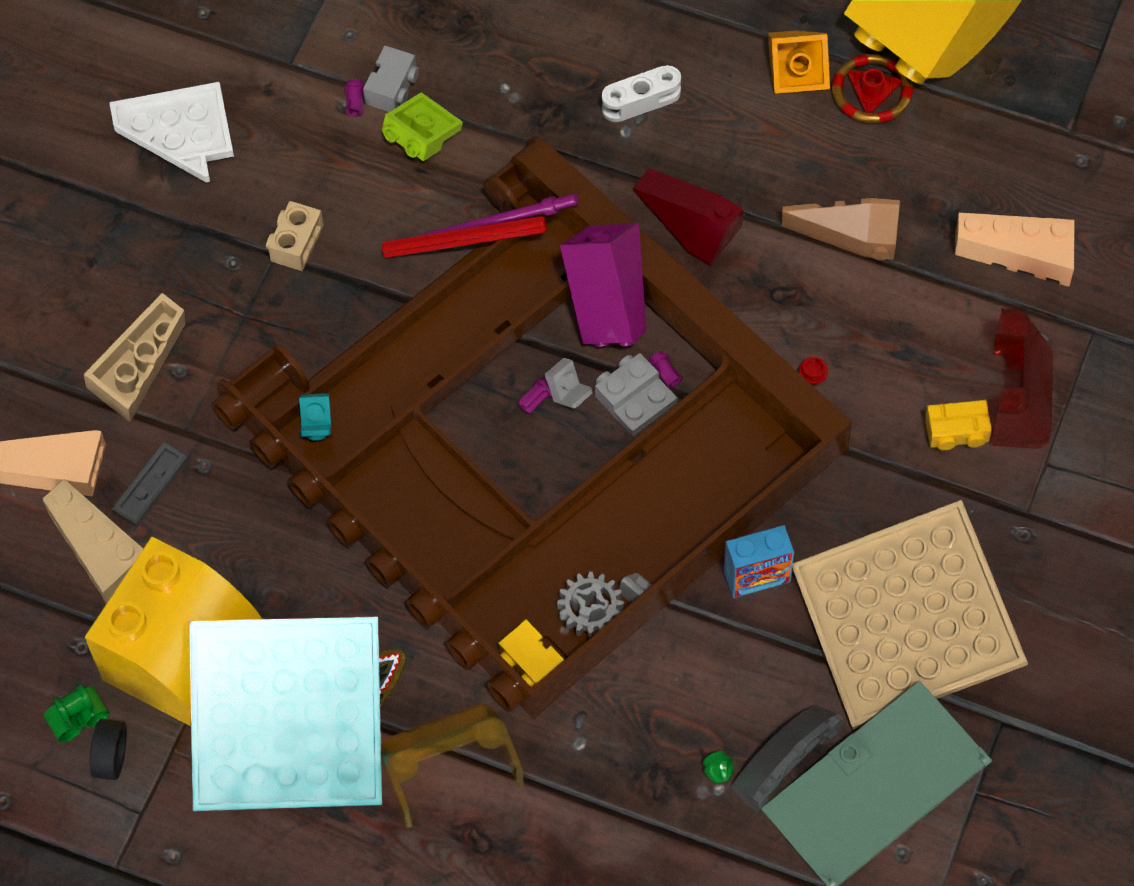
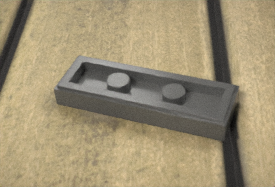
M163 442L113 506V514L138 527L189 461L188 455Z

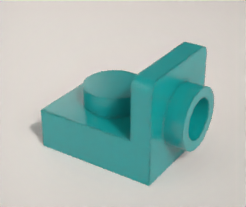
M330 393L300 395L301 437H308L309 440L325 439L326 435H331L332 430Z

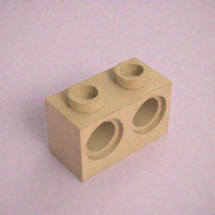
M289 201L286 210H281L278 216V227L275 233L269 235L266 249L269 250L271 262L303 271L324 226L322 211ZM303 222L301 225H294L295 223ZM287 245H292L291 248H283Z

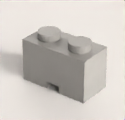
M384 45L376 62V66L380 68L377 73L371 72L363 92L365 105L390 112L407 101L408 88L411 83L416 82L419 67L416 66L414 54Z

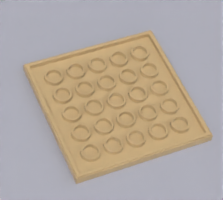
M962 500L795 562L792 565L853 730L865 725L919 680L938 699L1028 665Z

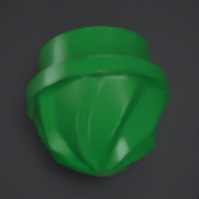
M725 751L714 752L703 761L705 775L715 783L727 782L734 773L733 759L731 756H727Z

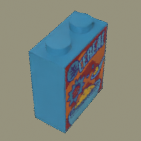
M785 525L726 541L724 574L733 598L791 582L794 550Z

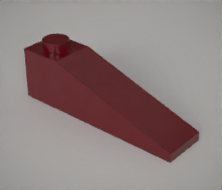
M649 168L633 187V192L653 214L660 218L665 224L666 230L670 234L673 233L686 253L708 266L713 264L742 227L743 208L719 194Z

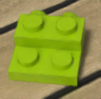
M421 92L385 114L382 132L389 142L396 141L403 146L408 156L412 158L418 157L425 161L442 149L445 140L461 131L463 122Z

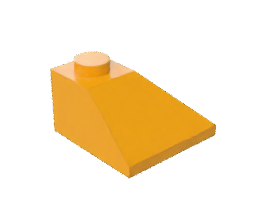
M796 30L768 33L769 59L775 94L830 89L827 33Z

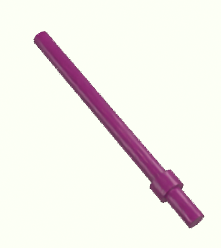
M576 193L559 198L552 196L542 199L540 203L421 233L419 236L525 219L540 214L548 216L558 213L560 209L578 205L579 198Z

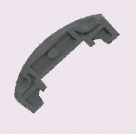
M817 705L806 709L786 724L765 744L743 769L730 789L751 809L758 813L767 804V796L779 788L780 781L819 743L821 745L824 744L827 738L833 740L842 731L844 718L835 712Z

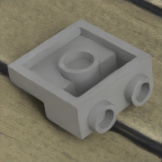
M641 353L634 357L632 355L625 356L618 364L619 368L613 373L609 371L602 373L597 378V385H595V397L632 436L636 435L678 402V397L659 379V372Z

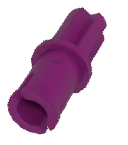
M545 376L541 380H535L534 386L518 401L522 411L530 414L546 398L550 399L552 397Z

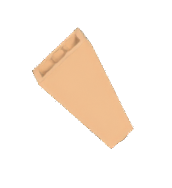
M93 430L0 441V483L51 491L65 479L82 495L93 496L106 447L102 431Z

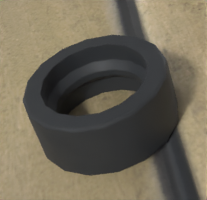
M98 720L90 750V774L93 778L109 780L119 778L126 749L127 732L124 721Z

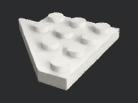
M219 82L109 102L115 132L204 182H210L207 167L208 161L234 157Z

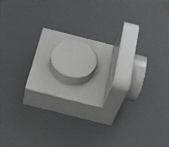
M561 359L545 373L553 401L576 408L593 393L591 387L580 384L573 361L570 359Z

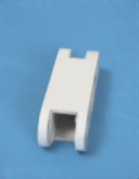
M669 65L661 66L606 86L602 92L603 116L611 122H620L674 103L681 94V74L679 70ZM611 109H613V110H618V109H620V111H618V112H613Z

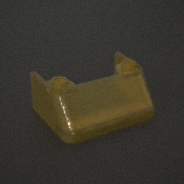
M479 704L383 740L381 743V763L406 828L413 826L410 810L400 783L408 781L416 775L418 762L471 742L477 741L482 747L488 749L501 746L517 786H524L523 770L505 724L492 707Z

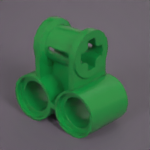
M81 684L76 685V690L61 698H53L52 700L55 705L50 707L43 717L57 741L65 743L77 737L84 727H95L98 720L107 719L110 712L95 687L83 688Z

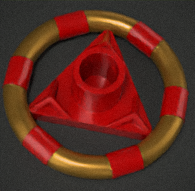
M863 54L849 59L840 66L834 75L831 88L834 100L843 113L860 122L880 124L893 120L907 109L912 100V80L902 75L896 69L897 61L878 54ZM868 64L885 66L899 78L884 76L881 70L874 68L868 69L865 72L854 71L853 69ZM847 74L863 112L847 102L843 95L842 89ZM902 83L901 98L897 105L891 109L873 113Z

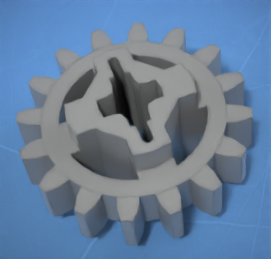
M589 572L586 579L580 573L577 574L576 583L569 579L566 581L568 590L560 589L559 597L561 599L558 600L557 609L562 610L559 612L560 620H567V630L576 627L577 636L586 631L588 638H591L593 632L600 631L621 613L620 610L624 608V601L619 600L622 597V591L614 590V580L605 583V574H601L598 579H595L593 572ZM603 593L609 598L611 605L608 600L603 598ZM570 605L572 609L578 611V617L572 612Z

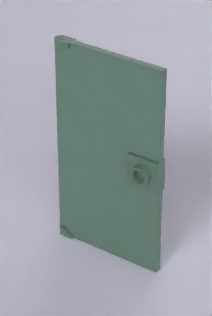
M919 680L854 734H851L832 749L828 755L764 805L761 810L825 886H840L979 771L989 765L992 760Z

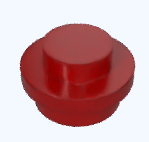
M812 356L800 364L799 374L811 385H818L826 380L828 367L821 358Z

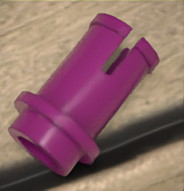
M350 79L344 86V91L347 93L345 113L353 117L363 114V88L365 85L360 79Z
M659 351L652 355L648 362L659 372V377L669 389H672L681 383L683 377L670 363V356Z

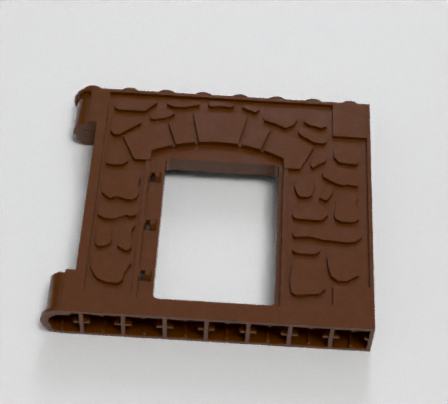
M537 136L528 139L526 147L513 156L511 161L499 171L487 178L483 185L489 199L499 208L500 213L540 203L544 198L552 196L559 198L576 193L579 198L578 205L560 209L558 213L548 216L545 214L532 216L545 217L547 222V231L545 233L481 243L309 380H307L304 371L286 348L278 343L229 382L225 379L220 380L217 383L220 396L212 402V407L216 414L230 429L234 430L243 423L253 433L255 437L249 441L250 446L267 467L272 469L281 462L293 474L288 479V484L293 493L305 506L311 508L319 501L332 514L326 522L342 544L346 547H351L355 542L359 541L372 554L366 559V564L380 583L389 588L398 581L412 595L406 600V605L413 616L424 627L429 629L438 622L452 636L446 641V645L454 658L464 668L470 670L479 663L493 679L487 683V687L492 696L504 709L512 712L520 705L533 719L725 556L726 541L749 535L849 448L852 422L639 227L644 301L718 370L541 518L532 520L519 509L425 414L572 296L560 248L561 244L590 225L634 223L552 146ZM330 393L331 435H326V438L322 440H309L308 437H301L300 395ZM642 453V456L638 460H636L634 463L631 462L639 454ZM589 572H593L595 579H598L601 574H605V583L611 580L615 581L614 590H619L621 581L625 576L639 573L652 584L648 590L632 603L622 596L619 599L624 601V608L620 610L621 613L600 631L593 632L591 638H588L586 631L577 636L576 627L567 630V620H560L559 612L562 611L557 609L558 600L561 599L559 597L560 589L568 590L566 581L569 579L576 583L577 574L579 573L584 579L588 578ZM603 593V598L608 600L611 605L609 598ZM570 605L572 612L578 617V611L572 609ZM526 619L542 635L543 639L540 641L543 643V647L548 649L552 646L564 659L559 666L533 688L521 677V674L515 667L512 668L500 656L501 652L499 650V642Z

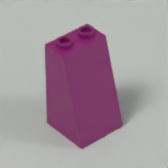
M625 223L587 226L560 245L583 344H595L596 347L607 346L611 343H620V346L635 344L637 339L647 332L639 224Z

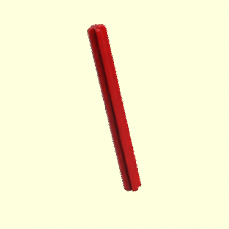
M544 216L384 241L382 243V252L385 258H392L541 234L547 231V222Z

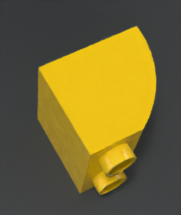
M852 0L844 14L859 25L854 35L861 43L880 52L886 46L900 57L895 65L896 69L908 79L923 84L926 78L951 77L965 66L997 34L1022 0Z
M151 537L86 634L85 639L102 681L191 726L189 622L263 619L251 603L233 585L207 564Z

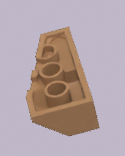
M866 198L861 199V204L846 205L845 201H835L834 206L823 208L817 203L783 206L781 226L863 257L876 260L894 259L900 200Z

